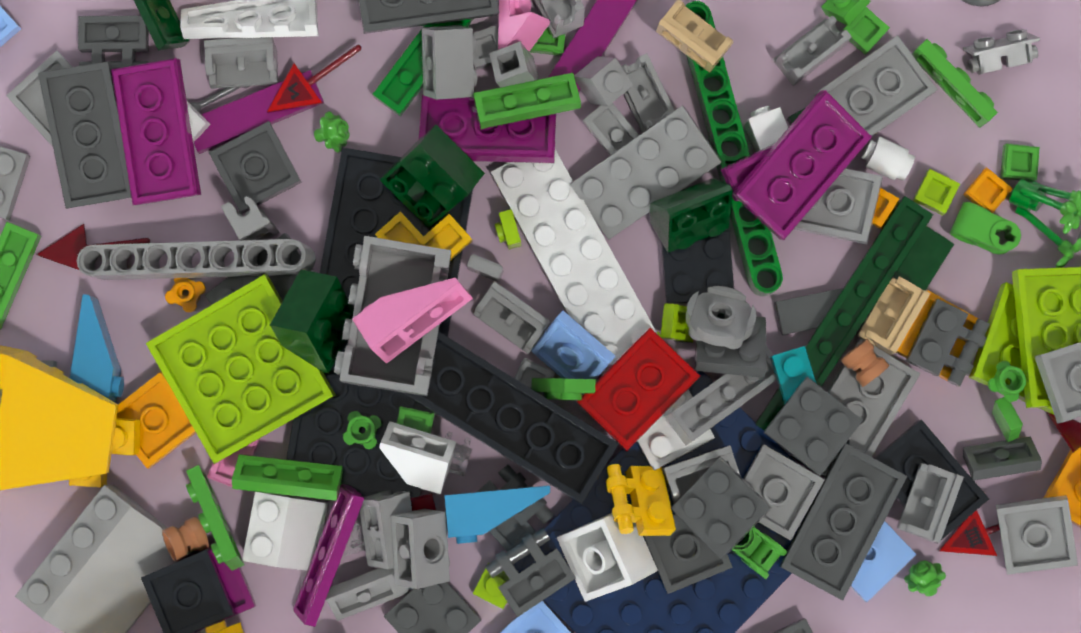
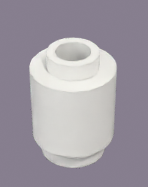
M880 136L875 142L869 140L861 156L862 159L866 160L865 168L889 179L895 180L898 178L902 181L906 179L915 160V156L909 154V149Z

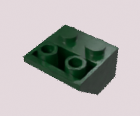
M435 125L386 172L380 181L426 227L430 228L469 195L485 173Z
M711 178L650 203V223L668 253L677 249H686L696 241L708 236H718L729 228L733 190L730 184Z
M300 269L270 326L283 347L320 371L329 373L336 361L338 351L342 352V347L346 341L342 339L345 319H352L354 310L351 304H348L349 300L336 276Z

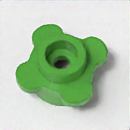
M1007 361L999 362L996 366L997 372L994 378L988 381V387L990 391L999 392L1004 395L1008 402L1017 401L1019 399V392L1026 385L1024 371L1018 367L1011 366ZM1006 378L1010 380L1009 385L1005 383Z
M358 411L351 412L347 418L349 421L347 432L343 434L345 443L348 445L354 443L361 444L366 449L374 448L377 444L376 432L381 427L380 418L375 415L371 417L362 416ZM364 427L366 429L365 433L361 434L359 428Z

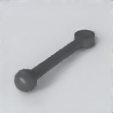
M241 87L224 88L200 102L193 101L190 104L200 112L201 108Z

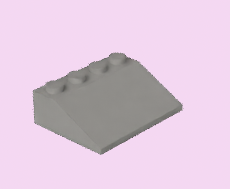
M104 485L15 597L42 619L64 633H127L151 603L141 577L176 563L171 558L163 540L162 530L167 527L115 485Z

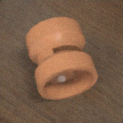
M868 338L841 359L846 368H850L857 373L856 380L862 387L873 381L890 366L883 357L876 356L874 346Z
M196 516L185 520L180 528L171 526L162 530L166 548L175 562L185 559L189 551L201 552L209 548L206 533Z

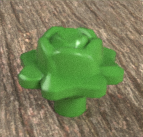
M329 111L325 113V117L320 118L321 128L314 131V137L317 142L325 141L327 149H333L338 153L342 151V147L347 145L346 140L350 136L348 131L349 125L341 116H336Z
M922 560L912 565L909 570L910 574L906 575L904 580L908 584L910 592L918 590L919 593L925 594V596H933L937 593V588L941 586V581L946 578V574L942 571L940 563L932 564L929 561Z

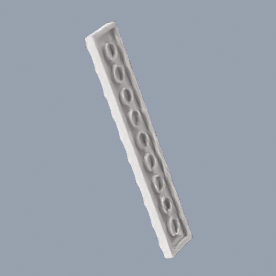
M556 149L554 163L508 162L491 171V175L509 208L512 209L517 223L567 314L615 355V358L600 374L603 376L649 328L654 332L656 330L584 200L578 197L570 185L573 180ZM689 390L637 441L653 470L669 464L715 438L711 429H709L685 446L665 418L693 398Z

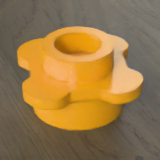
M174 278L175 283L172 289L165 294L166 301L169 304L176 303L182 306L183 310L187 313L195 311L201 295L206 291L204 283L201 281L194 282L188 278ZM183 290H188L187 296L182 294Z

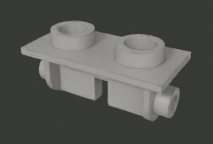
M1021 29L1007 32L1006 38L994 40V37H984L974 40V45L963 47L965 52L973 55V59L968 61L970 72H977L980 75L1001 70L1002 56H1005L1006 67L1008 68L1032 63L1033 59L1038 58V49L1036 45L1031 43L1040 41V37Z

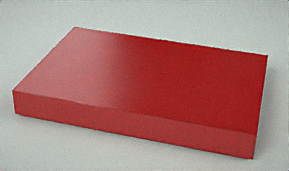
M649 328L595 383V393H585L582 396V400H578L577 403L617 443L628 451L700 378V375L656 332Z

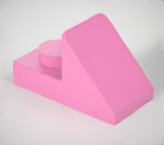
M499 0L498 50L521 41L530 52L548 27L550 20L530 12V0Z

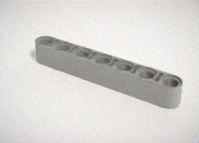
M294 239L89 245L84 247L77 257V266L82 273L102 280L263 276L265 274L268 276L298 275L300 269L311 271L316 262L313 249ZM296 249H300L301 259L297 264L292 265L290 262L291 254ZM266 250L268 254L267 261L262 266H259L257 257L260 252ZM230 251H233L234 261L226 267L224 264L225 256ZM197 252H200V263L193 268L192 258ZM167 253V264L160 268L159 260L162 255ZM134 254L135 263L128 269L127 260ZM101 255L102 265L96 270L95 261Z

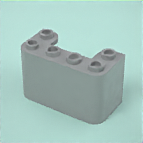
M364 236L363 245L356 244L353 265H355V269L359 270L360 277L358 284L352 283L348 304L355 305L352 318L380 297L447 280L451 250ZM346 318L342 339L348 340V345H346L345 352L338 351L334 373L340 375L342 383L427 397L439 325L386 364L370 349L353 320Z

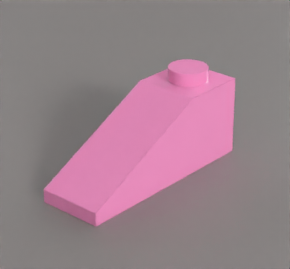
M451 278L380 297L374 303L366 306L352 320L370 349L387 364L473 298L456 278Z

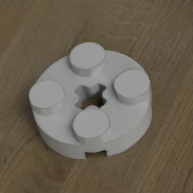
M725 286L708 287V292L698 295V291L693 294L688 302L686 311V323L689 327L688 333L690 337L696 341H703L715 346H725L729 349L740 348L743 341L749 338L754 330L756 321L754 305L751 308L746 302V296L743 293ZM718 313L725 314V319L717 318Z

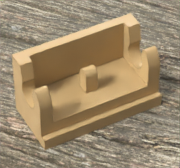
M677 0L660 20L656 30L658 34L709 73L733 44L731 38H726L688 9L681 0Z
M893 277L874 305L857 337L864 340L868 338L875 347L889 355L896 353L930 293L901 277H898V279Z

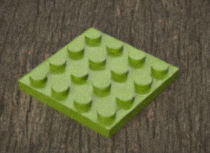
M1081 267L1017 269L1012 271L1021 366L1026 377V385L1024 387L1026 408L1051 407L1035 356L1081 342Z
M267 274L146 343L214 464L335 396L324 373L283 347L273 332L270 324L283 301Z

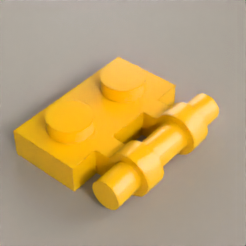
M612 464L607 467L608 479L606 480L608 493L612 494L614 508H612V515L614 521L618 522L620 533L628 534L633 532V523H636L639 536H670L676 530L662 467L653 470L651 466H630L625 472L626 476L622 475L619 464ZM626 494H630L632 505L628 504Z

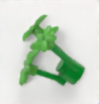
M1025 179L1019 180L1012 191L1009 203L1017 206L1016 214L1026 218L1058 246L1057 250L1064 256L1057 262L1055 268L1064 267L1069 260L1073 259L1074 253L1081 250V238L1074 245L1067 239L1065 241L1062 240L1035 217L1030 210L1037 212L1043 203L1060 210V213L1064 215L1060 219V223L1065 224L1063 233L1066 234L1072 228L1077 229L1079 227L1081 191L1072 190L1071 193L1044 186L1036 181L1031 183ZM1046 194L1067 199L1069 201L1062 203L1050 197H1047Z

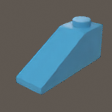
M83 294L70 379L78 384H85L116 403L117 397H121L123 394L124 377H120L121 368L99 300L93 296Z
M550 486L444 495L448 538L456 537L457 544L477 542V535L487 533L550 493Z

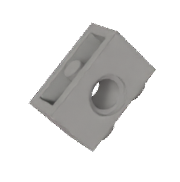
M419 509L391 515L395 585L420 589L449 582L450 560L448 556L446 512Z

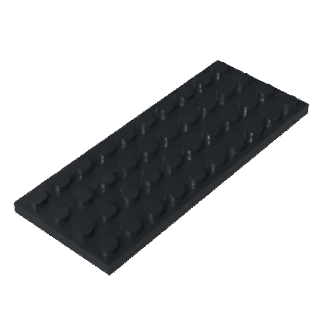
M342 147L320 273L336 276L349 300L352 283L358 284L360 277L359 270L355 269V265H353L356 244L363 245L364 236L377 238L375 234L400 211L423 237L448 214L467 231L473 190L428 228L380 181L401 157ZM463 250L450 261L447 280L451 278L458 280ZM452 315L439 325V332L447 337L449 335ZM348 340L345 341L342 352L345 350L346 345H348ZM334 362L329 373H323L335 396L293 419L286 460L342 466L340 486L342 484L352 486L363 497L391 490V494L408 491L410 498L421 496L422 489L406 484L379 446L389 421L397 423L400 407L429 413L434 412L401 392L342 383L340 375L334 373ZM358 411L362 416L371 417L375 415L380 418L381 427L377 429L375 436L377 444L374 448L366 449L361 444L354 443L348 445L345 443L343 434L347 432L349 424L347 418L351 412ZM360 427L359 432L361 434L365 433L366 429Z

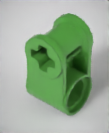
M963 202L949 233L962 242L978 246L997 255L1005 254L1017 247L1021 239L1020 229L1015 223L970 202ZM1003 230L1006 232L1004 238L1009 241L1001 245L999 243L1000 237L995 234Z
M755 527L731 550L764 579L769 577L768 571L780 555L785 556L787 553L781 545L765 533H761Z

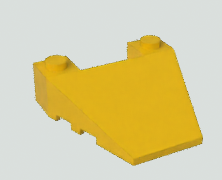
M0 345V389H2L0 405V490L109 473L118 404L85 384H78L63 375L64 372L58 368L46 365L36 359L37 356L31 352Z

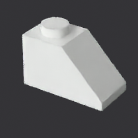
M389 421L379 448L406 484L441 494L449 472L456 441Z

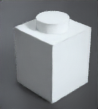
M769 106L759 108L750 113L751 118L744 125L755 153L775 144L788 129L780 107L773 110Z

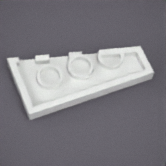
M235 0L181 9L180 28L184 39L319 36L317 0Z

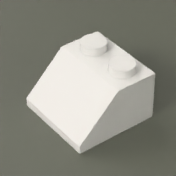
M255 492L242 561L308 571L325 527L329 503L280 494Z
M611 513L557 537L568 565L576 577L575 581L585 602L633 585L658 571L643 536L638 535L636 523H633V532L621 534L618 522L614 521Z

